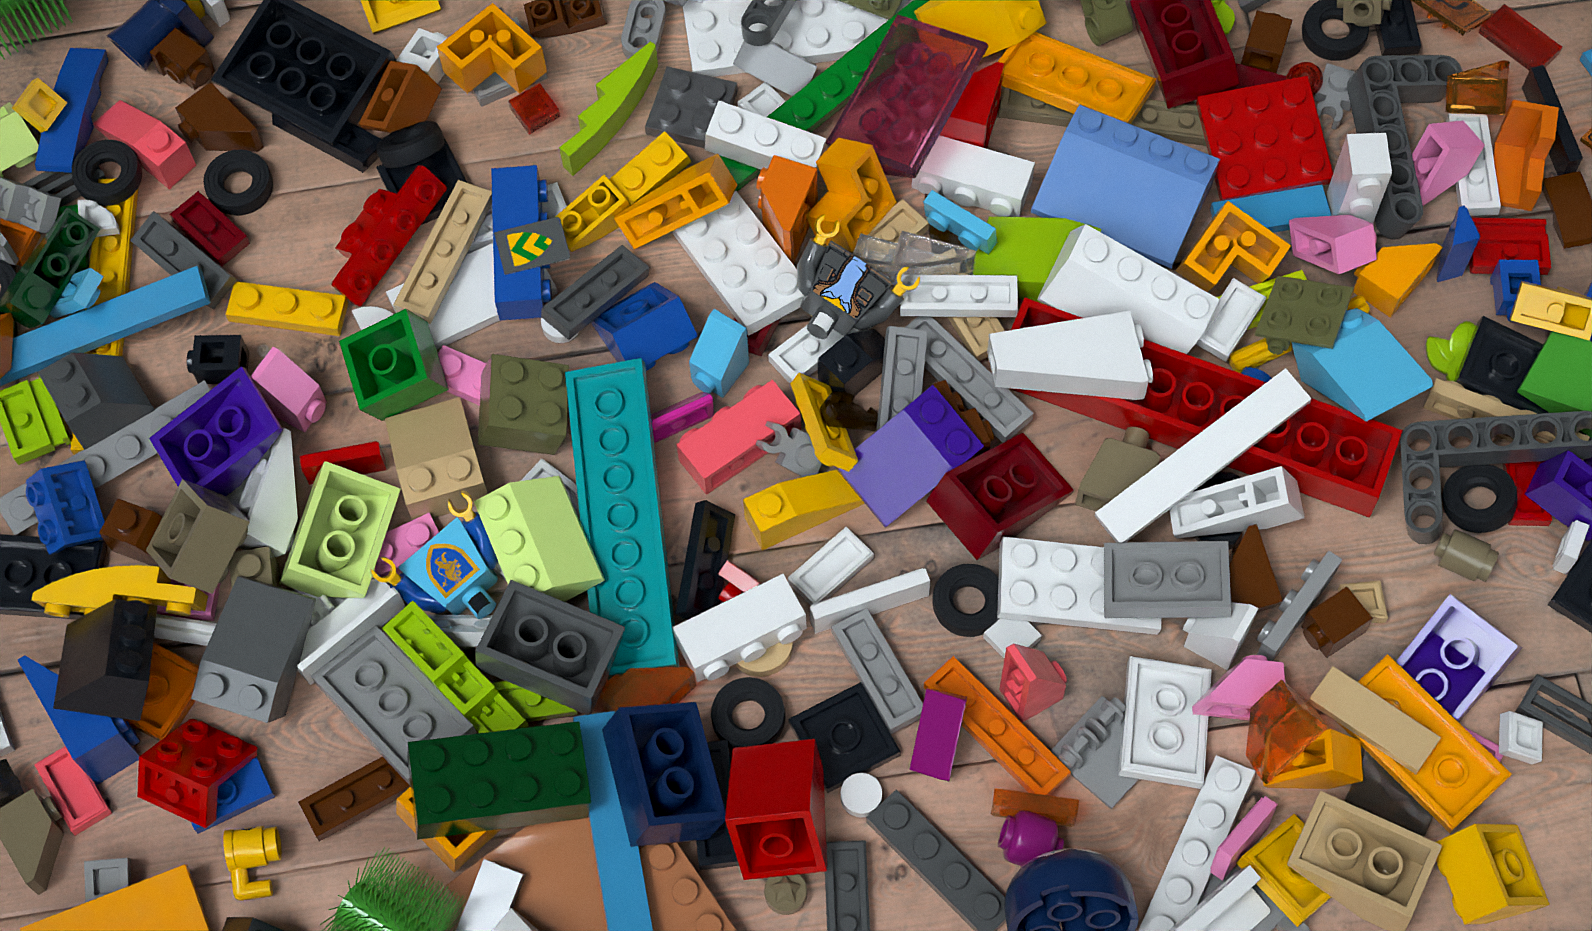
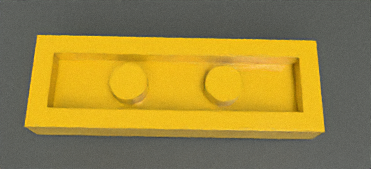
M236 281L233 285L225 315L229 322L340 336L348 307V300L343 295Z
M799 372L790 384L796 398V405L802 414L805 429L813 444L814 454L824 465L829 467L834 465L849 472L858 462V458L846 428L828 427L821 415L820 407L832 393L829 385Z

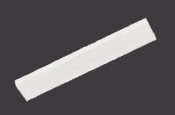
M1285 368L1095 512L1096 519L1116 543L1129 541L1308 405L1312 398Z

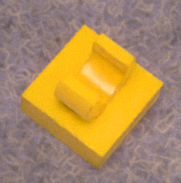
M36 78L30 82L12 109L42 133L49 129L67 102L41 79Z

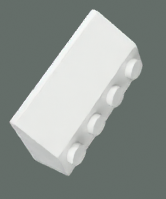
M1084 224L1070 231L1037 300L1082 318L1131 311L1134 325L1140 324L1143 339L1188 354L1203 335L1220 299Z

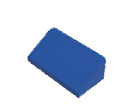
M1465 205L1458 208L1442 244L1443 248L1440 254L1437 282L1463 275L1481 237Z

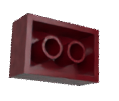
M1130 0L1137 32L1167 109L1196 100L1197 96L1213 94L1239 85L1235 58L1211 0Z

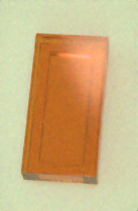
M995 788L991 815L1006 818L1008 815L1014 817L1018 811L1025 810L1051 818L1056 821L1057 825L1072 827L1075 825L1078 815L1079 800Z

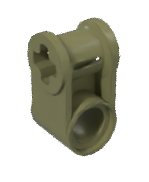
M1080 0L1087 33L1096 46H1101L1132 32L1133 22L1125 0Z

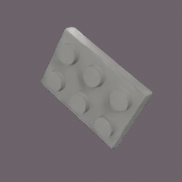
M1228 541L1104 543V618L1231 617Z

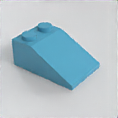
M1358 308L1346 311L1333 349L1291 342L1301 381L1364 421H1368L1433 387L1432 379L1378 319Z

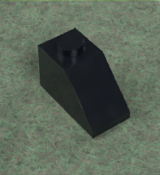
M875 329L846 334L818 358V380L829 385L832 392H845L856 396L882 374L885 338Z

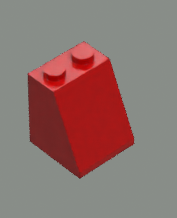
M815 739L733 748L725 822L743 880L827 871L824 773Z

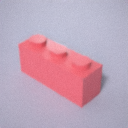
M773 379L763 386H754L744 395L743 400L732 407L726 406L717 411L712 420L703 427L687 431L681 437L679 443L676 444L679 461L707 495L768 453L756 445L757 440L770 444L775 439L774 430L765 426L767 421L782 425L789 436L793 427L801 430V413Z

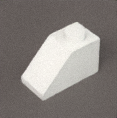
M1231 602V617H1189L1183 627V630L1189 633L1184 647L1228 670L1247 637L1258 608L1251 604Z

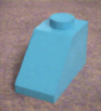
M713 309L689 360L692 382L697 388L709 394L713 392L723 398L749 365L747 328Z

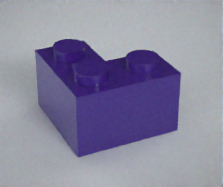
M1567 450L1539 464L1524 495L1568 528L1575 520L1588 524L1589 528L1584 540L1589 541L1592 540V457L1586 458L1583 461Z

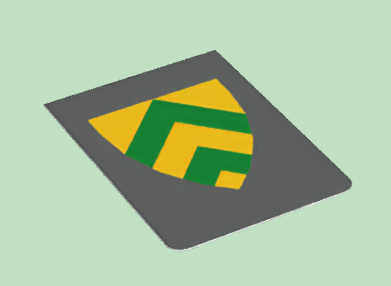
M559 217L494 232L505 275L570 258Z

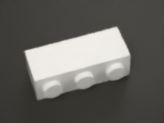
M719 100L705 136L706 151L718 153L723 157L760 170L763 167H769L774 155L815 167L818 170L816 161L824 153L826 138Z
M926 132L912 169V188L919 190L923 194H929L933 190L962 206H976L990 210L993 214L1000 217H1020L1032 184L1035 162Z
M1386 133L1346 135L1326 193L1332 216L1352 215L1370 223L1374 222L1392 175Z
M781 574L674 626L673 632L677 646L698 683L706 678L710 681L723 676L728 672L730 666L742 660L744 662H751L758 659L766 652L767 648L779 642L781 644H788L798 639L802 635L803 630L807 629L806 614L784 574Z

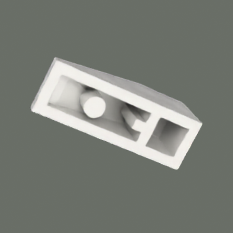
M283 428V431L251 471L237 509L250 521L247 537L239 547L243 550L269 546L274 556L278 557L287 553L292 547L295 538L293 531L298 520L291 431Z
M1282 466L1194 491L1169 510L1173 534L1176 538L1242 532L1248 526L1257 524L1259 530L1268 529L1305 518L1298 482Z

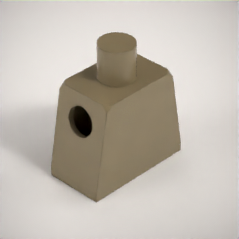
M1128 427L1123 441L1106 438L1080 483L1075 505L1097 512L1159 465L1160 454L1145 449L1149 433L1138 427Z

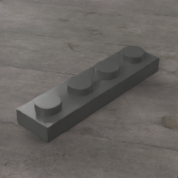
M897 790L866 817V823L974 931H997L1006 922L1005 897Z

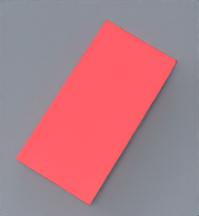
M66 746L34 764L70 831L75 836L112 814L96 783L73 760Z

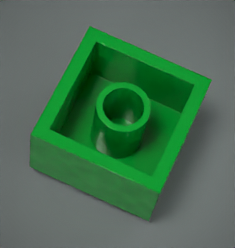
M407 309L339 341L359 410L381 421L449 390L428 322Z

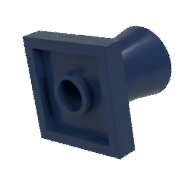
M148 0L128 20L106 35L123 54L145 72L153 61L150 51L174 28H181L203 47L214 38L182 0Z

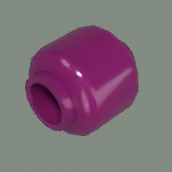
M1020 810L1014 817L1010 815L1006 817L999 834L998 847L1003 849V856L1007 862L1022 867L1039 855L1063 849L1064 839L1058 837L1059 830L1055 820L1028 810Z

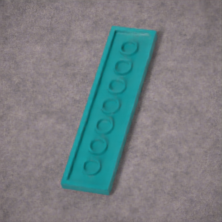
M642 358L565 372L580 523L605 578V581L587 590L589 612L625 627L607 680L680 668L677 642L673 632L675 622L645 362Z

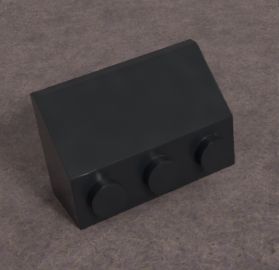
M114 599L67 624L53 709L140 721L149 683L157 605L146 604L138 600Z

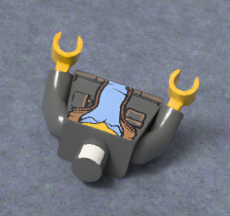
M825 214L816 219L814 227L817 234L815 238L809 239L797 264L798 289L804 295L800 306L804 311L813 316L807 325V330L818 339H826L832 329L841 335H846L853 328L863 331L885 322L904 300L902 295L906 291L915 290L920 284L919 276L912 286L903 285L901 277L910 268L904 267L897 274V284L894 288L890 287L893 280L832 240L827 246L825 244L827 238L835 236L839 231L840 225L839 221L836 220L831 232H822L820 224Z

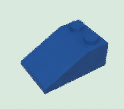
M25 655L17 659L71 757L97 785L139 760L140 755L134 745L138 744L140 740L128 721L122 718L53 709L58 674Z

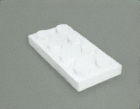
M737 191L734 192L729 204L673 230L675 238L739 324L747 328L748 336L801 307L804 295L798 289L796 267Z
M1002 537L999 550L997 618L1156 635L1160 632L1161 618H1104V547Z

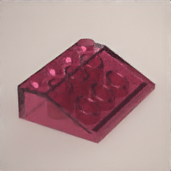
M897 14L828 137L826 144L830 147L839 137L873 145L885 175L916 178L989 47L988 44Z

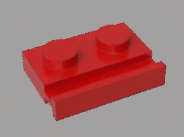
M1472 218L1481 237L1469 260L1470 274H1492L1499 260H1538L1540 275H1548L1551 269L1548 234H1546L1545 229L1546 219Z

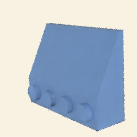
M1079 104L1063 134L1033 203L1031 213L1043 218H1066L1101 228V233L1145 258L1172 269L1212 187L1220 159Z

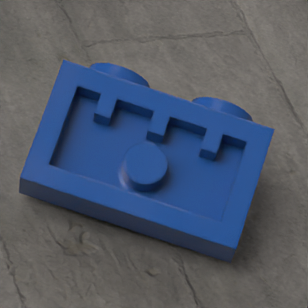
M85 460L42 468L26 480V497L29 504L34 507L39 523L38 535L41 542L46 545L49 555L59 553L66 547L103 540L99 532L105 521Z

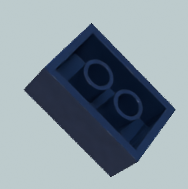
M687 702L619 707L603 727L602 733L630 846L709 839L724 823L726 812L697 703Z

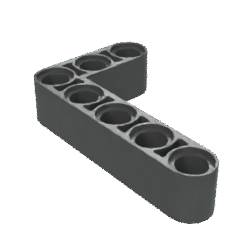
M1371 56L1364 60L1347 82L1356 133H1386L1392 175L1375 216V224L1378 231L1388 239L1395 240L1404 236L1423 215V205L1401 103H1434L1441 101L1462 78L1461 65L1451 56Z
M1592 411L1420 421L1406 426L1402 431L1400 444L1404 516L1409 537L1418 544L1426 545L1438 540L1443 532L1440 467L1547 461L1567 450L1580 459L1591 458L1592 440H1582L1577 437L1576 433L1585 428L1592 430ZM1547 431L1556 438L1552 442L1545 444L1536 441L1533 437L1539 432ZM1507 434L1513 438V441L1509 445L1498 446L1492 442V439L1496 435ZM1460 436L1471 440V444L1462 449L1455 448L1450 443L1453 439ZM1424 439L1430 443V446L1423 451H1414L1409 447L1414 440ZM1418 477H1427L1433 482L1427 489L1422 490L1416 489L1411 485L1413 480ZM1420 515H1429L1435 519L1433 525L1427 528H1419L1413 523L1415 518Z

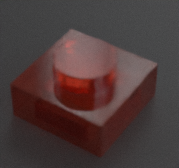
M540 83L508 100L511 111L528 134L535 132L560 117L559 108Z

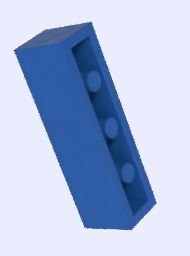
M537 165L491 168L494 297L499 320L542 318V307L545 306V303H549L552 300L550 279L544 280V269H550L551 264L505 275L494 232L549 219L548 212H542V202H548L547 180H540Z

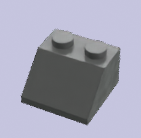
M72 352L38 371L56 406L84 450L155 410L122 356Z

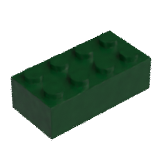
M579 721L408 742L407 760L417 840L588 818L591 796Z

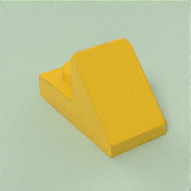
M1521 281L1510 320L1590 341L1592 335V298L1560 286L1557 289Z

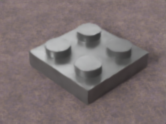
M667 66L645 125L646 135L658 137L665 131L675 142L705 148L706 132L718 100L733 105L738 91L737 82Z

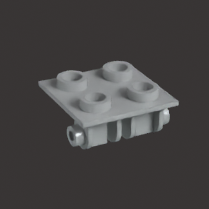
M1101 696L1052 748L1051 752L1071 771V775L1112 809L1139 779L1118 776L1123 712L1126 710V707L1115 697L1108 701L1105 697Z

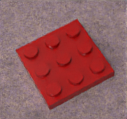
M1308 76L1197 96L1196 106L1208 154L1220 159L1215 174L1220 201L1330 184L1333 170Z

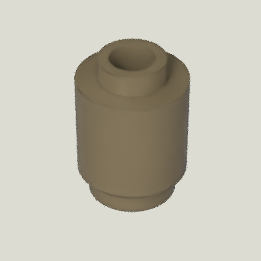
M1454 529L1451 536L1443 533L1434 555L1440 557L1438 566L1472 581H1475L1477 578L1486 582L1496 563L1499 552L1490 549L1491 544Z

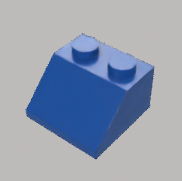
M656 282L612 305L591 322L617 362L642 358L645 362L646 371L655 366L657 359L666 354H676L683 351L689 346V341L698 337L680 297Z

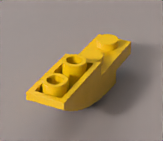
M665 131L610 179L605 175L601 176L555 216L561 220L567 246L571 252L585 247L618 229L619 226L614 220L617 214L676 176L691 163L688 155Z
M131 565L99 568L70 575L33 592L31 600L44 607L45 614L57 617H69L70 611L86 615L114 599L138 600L146 604L166 607V612L171 614L190 616L191 610L205 612L208 595L194 587L172 585L171 579L160 567Z

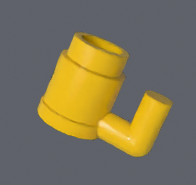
M264 825L236 830H225L223 835L224 854L227 868L231 873L234 897L239 901L273 896L271 879L249 882L247 869L267 866L272 861L282 859L281 839L277 826L265 828Z

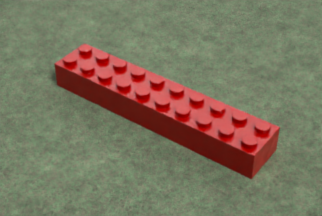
M1024 297L1011 330L1081 319L1082 317ZM1144 339V346L1140 348L1143 360L1149 359L1153 372V382L1148 383L1144 399L1132 400L1009 389L1126 430L1128 427L1144 429L1149 433V439L1180 449L1267 382ZM1312 398L1308 405L1227 465V467L1252 475L1282 466L1297 480L1300 493L1370 518L1379 500L1403 430L1372 419L1364 421L1350 411Z

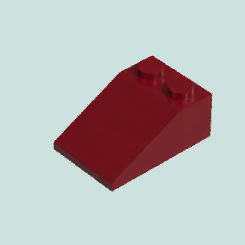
M1021 433L946 472L926 502L972 556L979 560L1000 548L1002 537L1014 538L1069 497L1074 490L1028 437Z

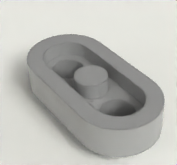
M663 0L631 1L621 36L622 50L628 59L641 49L636 48V46H645L650 41L656 45V51L658 52L666 21V10ZM646 15H652L653 17L648 19V18H645L644 16H646Z

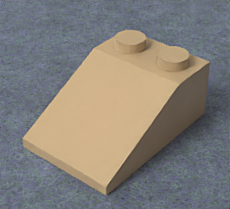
M460 397L385 418L398 478L412 520L427 513H430L432 519L450 514L451 512L448 508L449 499L455 508H466L468 502L461 494V491H466L471 495L473 499L472 507L475 506L474 501L488 494Z
M1320 791L1287 865L1361 919L1387 931H1405L1442 845Z

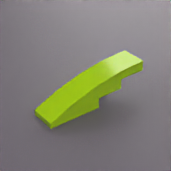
M651 41L596 84L598 100L578 115L580 131L559 147L563 167L572 176L607 145L622 128L644 96L658 68L656 45Z
M414 601L410 602L382 627L383 631L474 726L478 733L520 729L529 726L526 720L497 691L495 686L469 661L457 645Z

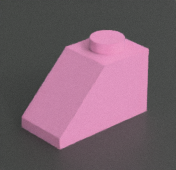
M1463 120L1429 124L1412 153L1423 206L1468 175L1485 146Z
M1352 215L1303 217L1289 220L1292 252L1295 257L1336 274L1347 272L1377 260L1375 245L1377 236L1373 223Z
M272 347L250 377L274 416L306 432L312 423H316L322 417L327 401L318 383L279 349Z
M1262 655L1244 657L1240 663L1228 670L1192 706L1193 714L1270 722L1287 711L1284 663L1267 661V657Z

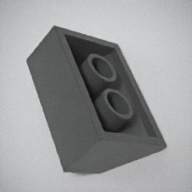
M510 580L475 650L476 668L589 715L592 713L606 684L625 627Z

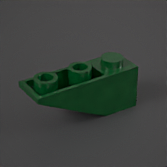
M66 208L12 280L0 300V311L4 314L11 312L13 319L28 329L44 324L100 231V228L70 208Z

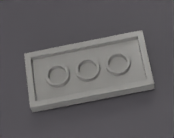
M376 625L311 675L314 683L409 785L408 742L477 734L474 726Z

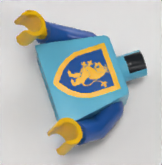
M461 491V494L468 502L467 507L457 509L453 506L452 501L448 500L449 511L457 517L398 567L403 573L397 574L395 564L387 557L380 558L390 565L388 575L380 577L372 569H370V572L377 581L389 582L391 584L390 589L394 587L405 602L409 604L414 601L424 611L440 614L448 610L453 615H459L468 607L477 619H482L488 616L496 607V602L486 591L498 580L493 570L498 563V559L479 513L472 510L473 499L471 495L466 491Z

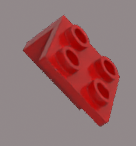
M189 719L139 756L137 797L203 828H207L216 821L218 786L257 756L258 748L202 721Z

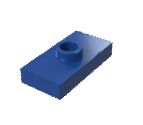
M258 758L252 759L218 786L216 821L207 828L191 822L197 834L275 797Z

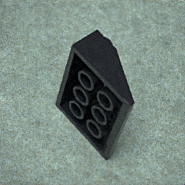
M263 0L211 80L226 90L335 146L360 122L389 62H397V59L390 50L293 0Z

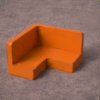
M1513 100L1495 137L1493 147L1501 206L1527 211L1533 210L1542 191L1545 159L1555 141L1559 107Z

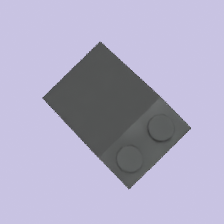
M238 576L201 658L191 699L265 723L285 717L298 670L297 665L300 663L316 599L244 576Z

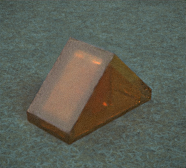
M1502 60L1448 75L1445 112L1453 114L1506 115L1510 62Z

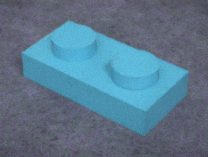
M931 190L923 201L928 223L939 231L945 232L947 229L959 236L958 240L965 247L973 251L980 249L989 254L996 245L995 227L947 198Z
M92 268L73 274L49 315L56 319L68 314H74L76 311L85 308L89 309L100 295V289L97 287L103 276Z

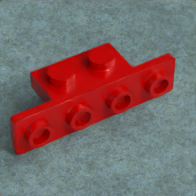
M418 165L398 193L378 189L376 193L370 195L365 201L363 211L357 219L342 232L341 240L335 249L349 259L332 281V286L354 305L362 306L445 193L447 187L425 166Z

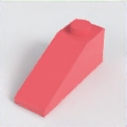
M121 100L93 123L94 127L109 140H117L128 145L137 155L141 166L168 189H171L196 166L187 143L160 120Z
M1013 643L1006 647L999 690L1020 722L1023 723L1063 699L1067 678L1061 666L1056 661L1050 662L1043 651Z

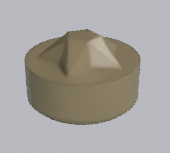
M797 874L769 877L764 888L766 903L771 910L781 915H790L799 911L807 899V887L802 876Z

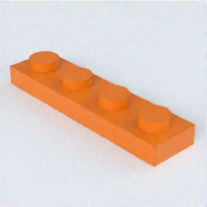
M954 656L924 682L923 688L925 690L930 688L967 697L961 726L1039 804L1070 777L1071 771Z

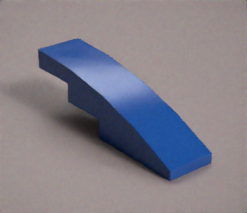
M69 49L53 90L67 104L49 129L41 133L35 161L36 171L72 173L73 162L79 152L85 148L94 129L91 115L101 96L99 81L109 62L106 49Z

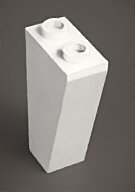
M1131 311L989 334L987 354L995 387L1139 400L1145 398L1148 383L1153 382L1151 363L1149 359L1143 360L1140 349L1144 346L1142 329L1140 324L1134 325Z

